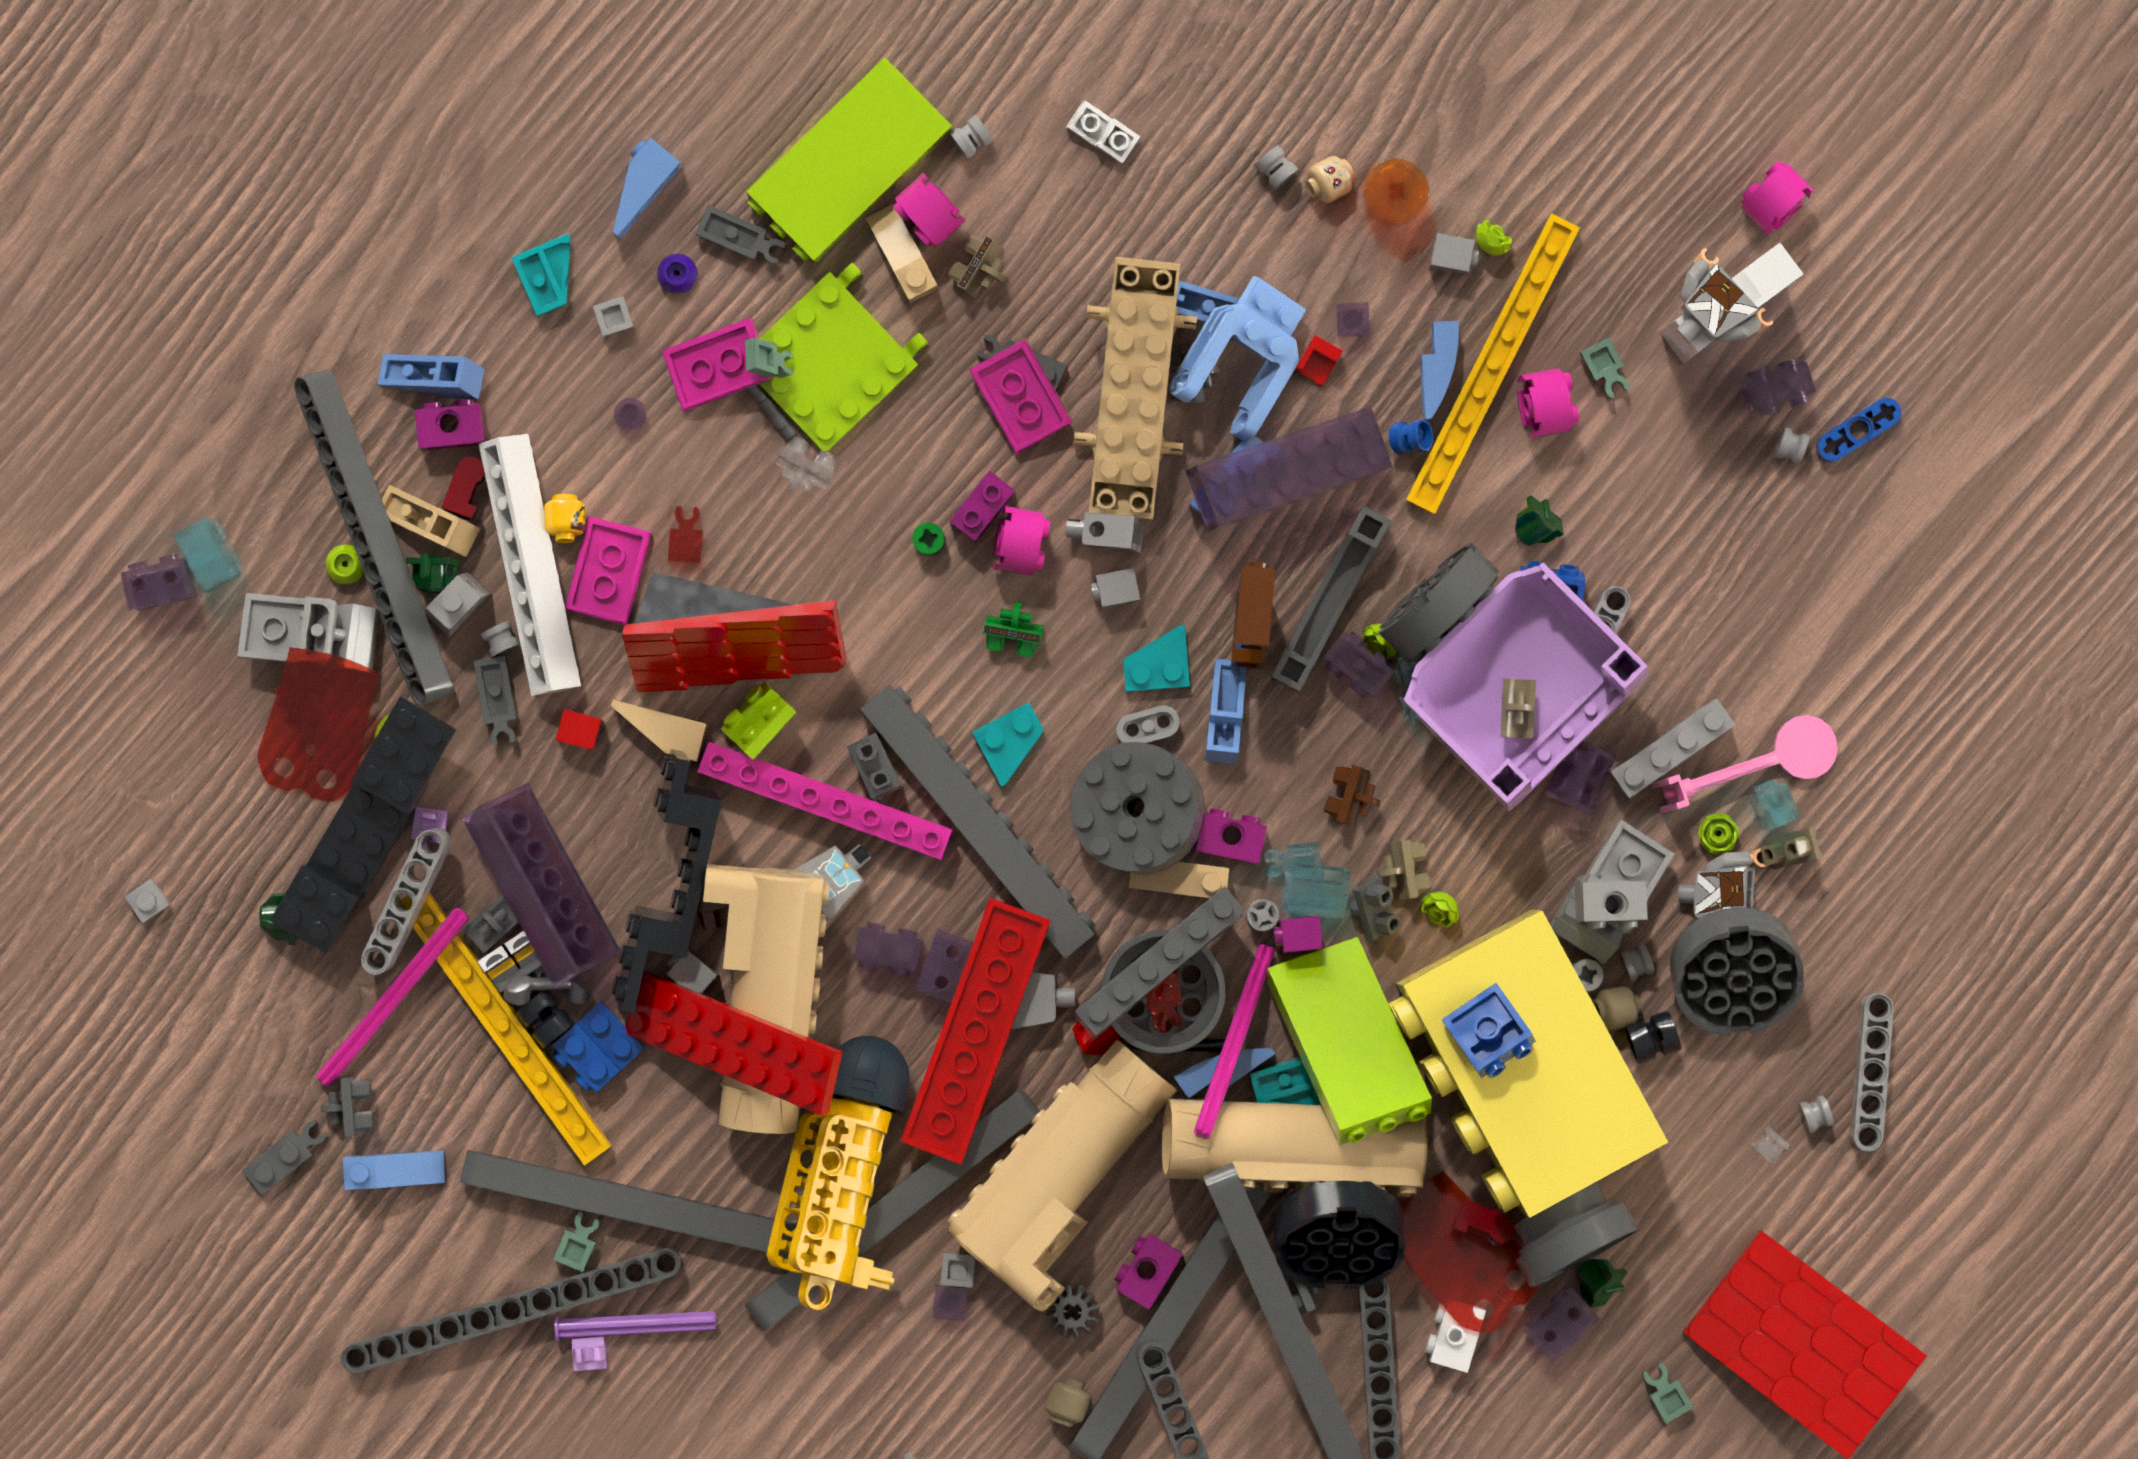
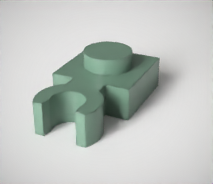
M753 337L745 340L746 371L767 378L773 376L784 378L794 374V370L788 369L784 361L792 359L793 354L788 351L777 353V344Z
M1610 338L1580 353L1594 382L1601 378L1604 379V393L1609 399L1614 397V393L1611 390L1612 383H1620L1624 391L1629 389L1627 379L1618 375L1616 371L1624 367Z
M580 1211L575 1217L576 1231L565 1230L553 1259L581 1272H584L596 1244V1241L588 1238L589 1234L597 1230L600 1225V1218L596 1217L592 1226H584L582 1224L584 1211Z
M1659 1362L1657 1365L1661 1370V1375L1657 1379H1652L1646 1370L1642 1372V1375L1648 1384L1655 1386L1656 1391L1650 1393L1649 1396L1663 1421L1667 1424L1694 1407L1677 1378L1668 1382V1370L1663 1363Z

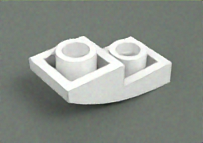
M1086 100L1082 101L1066 126L1074 134L1120 163L1125 161L1140 138L1132 130L1116 119L1110 118Z

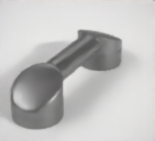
M573 975L543 978L519 976L506 984L503 997L511 1004L524 1005L529 1002L530 993L533 990H565L564 997L568 1001L584 1004L590 999L591 989L583 980Z

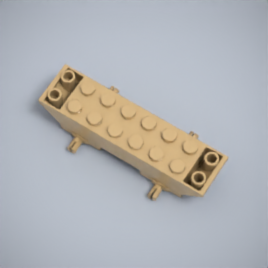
M1115 257L1112 295L1107 307L1089 305L1087 307L1086 319L1106 320L1105 323L1108 330L1098 425L1094 434L1076 431L1074 433L1073 445L1092 446L1094 453L1089 513L1153 519L1159 462L1163 454L1182 456L1183 443L1166 442L1163 435L1173 335L1176 328L1196 330L1197 316L1178 315L1176 301L1180 263Z

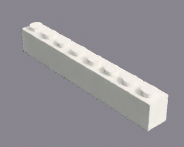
M529 435L498 437L480 443L481 458L531 696L581 686L579 670L574 655L566 608L563 602L559 575L552 550V542L549 533L545 530V512Z

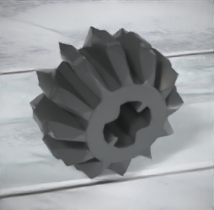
M1067 1283V1295L1064 1296L1061 1293L1058 1296L1059 1301H1054L1050 1305L1056 1308V1310L1045 1312V1317H1057L1050 1324V1328L1054 1330L1062 1324L1061 1337L1067 1335L1068 1328H1073V1337L1077 1339L1079 1338L1078 1327L1081 1326L1087 1334L1091 1332L1090 1327L1085 1322L1087 1320L1097 1323L1098 1318L1088 1313L1098 1311L1100 1307L1099 1304H1087L1095 1297L1093 1292L1088 1293L1084 1298L1081 1296L1084 1292V1285L1080 1284L1077 1293L1072 1294V1285ZM1070 1303L1071 1306L1078 1304L1081 1307L1078 1310V1314L1081 1315L1076 1319L1072 1315L1067 1318L1063 1313L1067 1312V1309L1064 1308L1066 1304Z

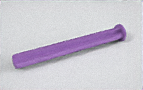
M713 1311L559 1319V1316H555V1340L559 1342L560 1338L710 1331L716 1329L717 1319L716 1313Z

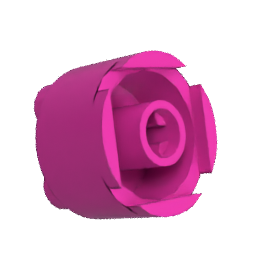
M1780 160L1769 168L1766 172L1767 177L1761 185L1755 182L1742 195L1744 198L1741 201L1743 204L1741 209L1768 236L1772 235L1774 228L1779 230L1803 207L1800 201L1805 196L1810 199L1815 192L1788 163L1783 164Z
M923 172L895 197L897 203L893 208L905 221L910 222L912 220L918 226L914 232L926 245L931 246L935 244L938 247L965 223L966 219L961 215L957 218L955 217L960 211L936 184L933 185L931 182L925 183L930 178Z
M1559 368L1518 377L1517 383L1523 382V390H1517L1519 412L1523 426L1530 425L1533 431L1527 433L1531 439L1569 432L1572 429V425L1579 422L1577 406L1571 403L1569 392L1573 390V383L1569 372L1562 373Z
M1004 506L1002 512L1008 514L1006 520L999 519L993 555L999 556V564L993 563V569L1032 576L1035 570L1041 571L1043 567L1044 552L1040 551L1042 539H1047L1050 520L1044 519L1043 512Z

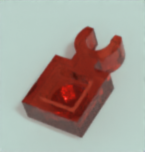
M677 506L675 518L680 523L679 529L670 528L668 561L701 563L703 531L694 530V525L700 518L699 508L694 507L693 517L685 520L682 518V507Z
M1173 972L1146 995L1148 1011L1156 1014L1154 1025L1162 1033L1166 1032L1165 1023L1169 1018H1171V1024L1181 1027L1182 1025L1181 1016L1175 1012V1007L1183 1004L1178 974Z

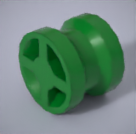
M931 522L919 525L914 530L912 536L916 550L926 556L939 553L945 543L942 529L937 524Z

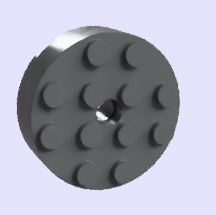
M1472 542L1465 544L1438 565L1436 571L1428 580L1423 579L1396 606L1381 624V629L1378 633L1405 661L1411 659L1413 662H1416L1425 652H1431L1442 641L1440 636L1445 631L1449 632L1459 621L1462 623L1469 618L1476 610L1473 606L1478 600L1482 602L1494 590L1492 585L1498 579L1499 570Z
M1127 742L1101 751L1086 764L1074 784L1070 802V813L1078 840L1084 849L1097 861L1124 872L1149 874L1171 867L1192 849L1200 835L1199 831L1202 825L1203 814H1205V800L1197 776L1180 757L1152 744ZM1143 800L1144 810L1140 816L1136 817L1133 815V806L1136 801Z
M1735 907L1704 915L1681 934L1673 947L1670 957V974L1680 1009L1692 1023L1701 1029L1719 1035L1731 1036V1032L1750 1030V1034L1775 1025L1792 1011L1799 1001L1804 988V967L1793 933L1779 918L1759 909Z

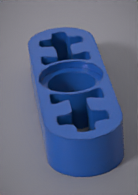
M1882 398L1822 435L1816 443L1818 456L1826 462H1834L1896 424L1901 417L1900 405L1891 398ZM1880 405H1883L1885 408L1891 406L1894 411L1890 414L1892 420L1888 421L1887 418L1879 420L1875 423L1879 429L1875 431L1872 421L1865 414L1869 412L1872 418L1881 412ZM1854 421H1862L1867 426V434L1863 439H1856L1850 434V425ZM1842 429L1845 439L1852 446L1847 448V443L1845 442L1836 448L1837 455L1834 456L1832 452L1826 454L1823 449L1827 446L1825 440L1829 439V441L1834 442L1841 438L1842 435L1838 433V430Z

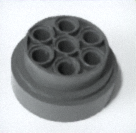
M1171 930L1145 932L1124 943L1115 952L1106 967L1102 988ZM1206 946L1164 980V982L1169 983L1172 987V994L1168 999H1157L1152 990L1141 999L1145 1009L1140 1016L1132 1017L1126 1013L1112 1025L1124 1040L1144 1051L1167 1054L1189 1049L1202 1041L1213 1030L1224 1007L1225 981L1220 965ZM1195 965L1199 969L1200 977L1195 983L1188 984L1183 981L1181 972L1185 966ZM1194 997L1199 1000L1200 1010L1196 1015L1188 1016L1182 1011V1003L1186 998ZM1160 1014H1167L1173 1020L1172 1028L1164 1033L1157 1031L1154 1027V1020Z
M1595 1182L1530 1218H1524L1513 1226L1524 1245L1518 1251L1520 1257L1516 1259V1263L1529 1287L1534 1288L1608 1250L1636 1233L1639 1228L1625 1202L1618 1204L1615 1199L1607 1202L1600 1187Z

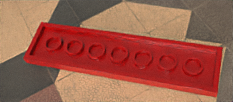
M993 898L989 899L901 1142L958 1164H963L1052 920Z
M647 971L643 972L635 1012H628L625 1024L627 1035L818 1115H828L843 1054L842 1051Z

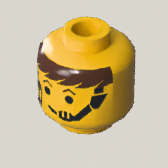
M557 494L552 496V500L545 504V530L550 536L555 537L556 542L571 543L574 542V537L584 533L586 529V507L584 503L578 500L576 495Z

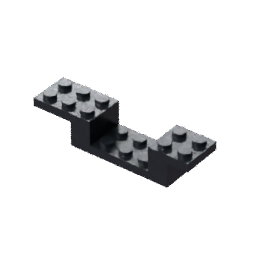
M399 697L351 781L354 784L309 861L300 867L270 919L272 923L325 954L329 951L343 925L352 918L430 783L427 781L456 733V728L405 698Z
M671 749L669 757L664 756L660 775L664 776L662 788L656 789L653 806L657 807V813L664 822L688 827L684 840V846H688L686 859H680L677 877L681 878L679 890L674 889L671 897L670 908L674 909V913L636 905L634 914L629 913L626 932L629 933L627 945L622 944L619 954V963L622 964L621 975L615 976L612 986V995H615V1001H617L621 1011L635 1012L648 951L686 958L722 800L714 790L685 785L691 761L683 751Z

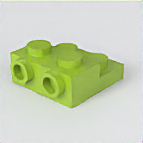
M765 682L760 686H754L745 697V703L738 710L734 709L726 716L724 726L721 728L751 759H754L796 713Z

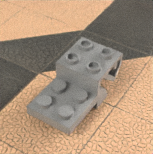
M246 593L237 657L241 659L302 664L309 669L372 675L380 614L376 608L358 604L337 605L336 601L331 599L305 597L303 599Z
M1620 819L1617 820L1586 874L1578 876L1574 884L1582 882L1646 881L1648 900L1674 853ZM1573 884L1550 925L1557 938L1594 960L1599 965L1605 964L1619 948L1623 932L1630 933L1634 927L1618 928V921L1606 922V928L1586 929V922L1576 923L1575 886ZM1609 896L1605 901V908L1611 914L1616 911L1617 902L1613 897Z

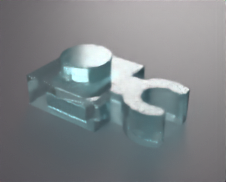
M1319 842L1287 845L1286 853H1281L1277 850L1265 852V862L1277 863L1274 866H1267L1268 877H1278L1286 871H1289L1290 879L1322 876L1323 869Z

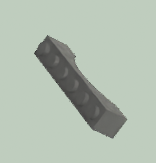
M1362 506L1270 677L1271 679L1297 693L1300 692L1344 607L1388 529L1391 520Z
M1224 886L1074 1011V1017L1095 1040L1169 975L1242 918L1245 913L1244 908Z

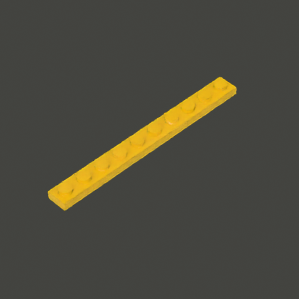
M1552 213L1550 214L1406 501L1433 515L1436 513L1580 227Z
M430 892L413 926V929L424 944L447 918V915ZM409 895L400 900L401 905L405 909L412 907L413 902ZM458 932L436 961L585 1166L612 1146L542 1047L532 1036V1033L516 1016V1011L504 999L503 993L498 991L489 975L484 972L477 962L479 961Z

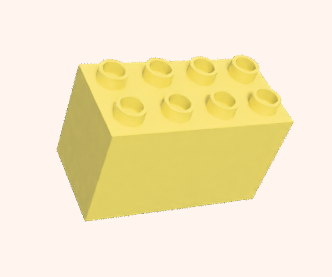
M1529 910L1396 983L1402 996L1388 1003L1406 1038L1409 1037L1411 1040L1422 1033L1426 1038L1433 1053L1419 1060L1422 1069L1425 1070V1074L1437 1095L1440 1094L1441 1097H1444L1454 1091L1464 1110L1450 1117V1120L1468 1152L1471 1151L1475 1155L1486 1149L1495 1167L1481 1174V1177L1499 1209L1502 1208L1504 1213L1517 1207L1519 1211L1530 1218L1668 1143L1542 910ZM1497 983L1532 1032L1536 1042L1532 1044L1533 1050L1526 1057L1516 1059L1514 1056L1504 1063L1506 1068L1502 1073L1493 1078H1489L1486 1075L1481 1079L1444 1025L1442 1019Z

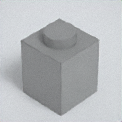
M1437 233L1434 238L1429 268L1467 275L1470 268H1476L1479 249H1474L1475 240Z
M1134 568L1096 575L1097 583L1091 584L1094 603L1101 601L1102 608L1140 601Z
M690 949L686 958L674 956L667 964L671 968L667 975L672 980L701 994L719 975Z

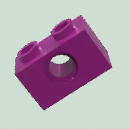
M474 399L454 401L455 406L442 407V402L422 404L423 409L415 410L418 449L427 451L478 446L480 443L486 442L482 406L474 404ZM448 416H456L458 419L457 429L451 433L444 432L442 428L443 420Z
M988 471L951 518L950 524L976 543L1015 494V490L991 471Z
M1213 808L1210 809V814H1203L1202 825L1199 831L1200 835L1197 839L1195 851L1259 864L1267 826L1260 825L1261 818L1242 815L1241 821L1230 819V812ZM1228 826H1234L1240 831V840L1235 845L1225 843L1222 838L1223 830Z
M1320 916L1278 921L1279 927L1273 928L1275 947H1281L1282 953L1323 949Z
M1149 1232L1146 1238L1140 1235L1131 1250V1253L1135 1254L1130 1265L1128 1266L1123 1263L1114 1278L1118 1282L1116 1286L1117 1291L1148 1310L1152 1307L1183 1255L1181 1251ZM1142 1261H1151L1155 1264L1156 1271L1152 1277L1143 1278L1138 1274L1137 1267Z

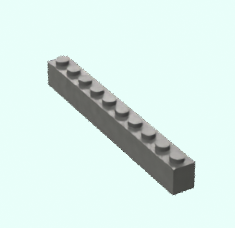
M888 685L861 707V711L1024 910L1052 920L1046 937L1064 959L1095 935L1091 930L1095 926L1094 922L1084 910L1079 914L1071 906V903L1075 901L1072 895L1064 886L1057 889L1050 880L1054 876L1053 872L1043 860L1038 864L1030 856L1034 849L1023 836L1017 839L1009 829L1014 825L1001 810L996 814L989 806L993 799L982 786L976 789L968 779L973 775L962 761H959L957 764L953 762L948 755L953 750L941 736L935 739L927 729L932 725L922 712L919 711L916 714L912 712L907 705L912 700L900 686L894 690L891 685Z

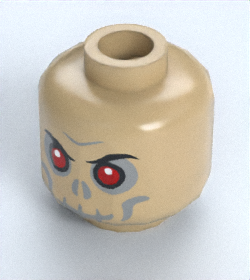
M1329 156L1309 167L1307 172L1308 180L1305 181V186L1311 197H1317L1324 203H1330L1350 193L1352 183L1355 181L1354 171L1347 160L1340 159L1337 156Z

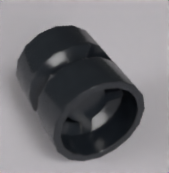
M550 990L542 991L515 1013L526 1028L532 1027L534 1029L532 1036L543 1049L576 1024L565 1009L559 1010L557 1008L559 1001ZM545 1011L550 1017L542 1022L538 1015Z
M1668 1010L1651 1015L1649 1022L1640 1019L1626 1025L1627 1038L1638 1064L1655 1059L1658 1052L1665 1056L1681 1050L1680 1039ZM1657 1029L1661 1042L1656 1044L1651 1034V1030Z

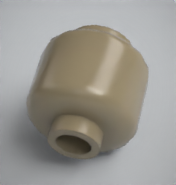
M1626 986L1603 989L1597 994L1596 999L1592 1001L1608 1031L1626 1028V1025L1636 1022L1638 1015L1642 1013V1003L1639 996L1634 995L1632 990Z
M1067 1377L1066 1382H1054L1045 1403V1410L1050 1414L1048 1419L1068 1427H1073L1074 1423L1079 1424L1083 1422L1092 1398L1091 1394L1084 1390L1085 1383Z

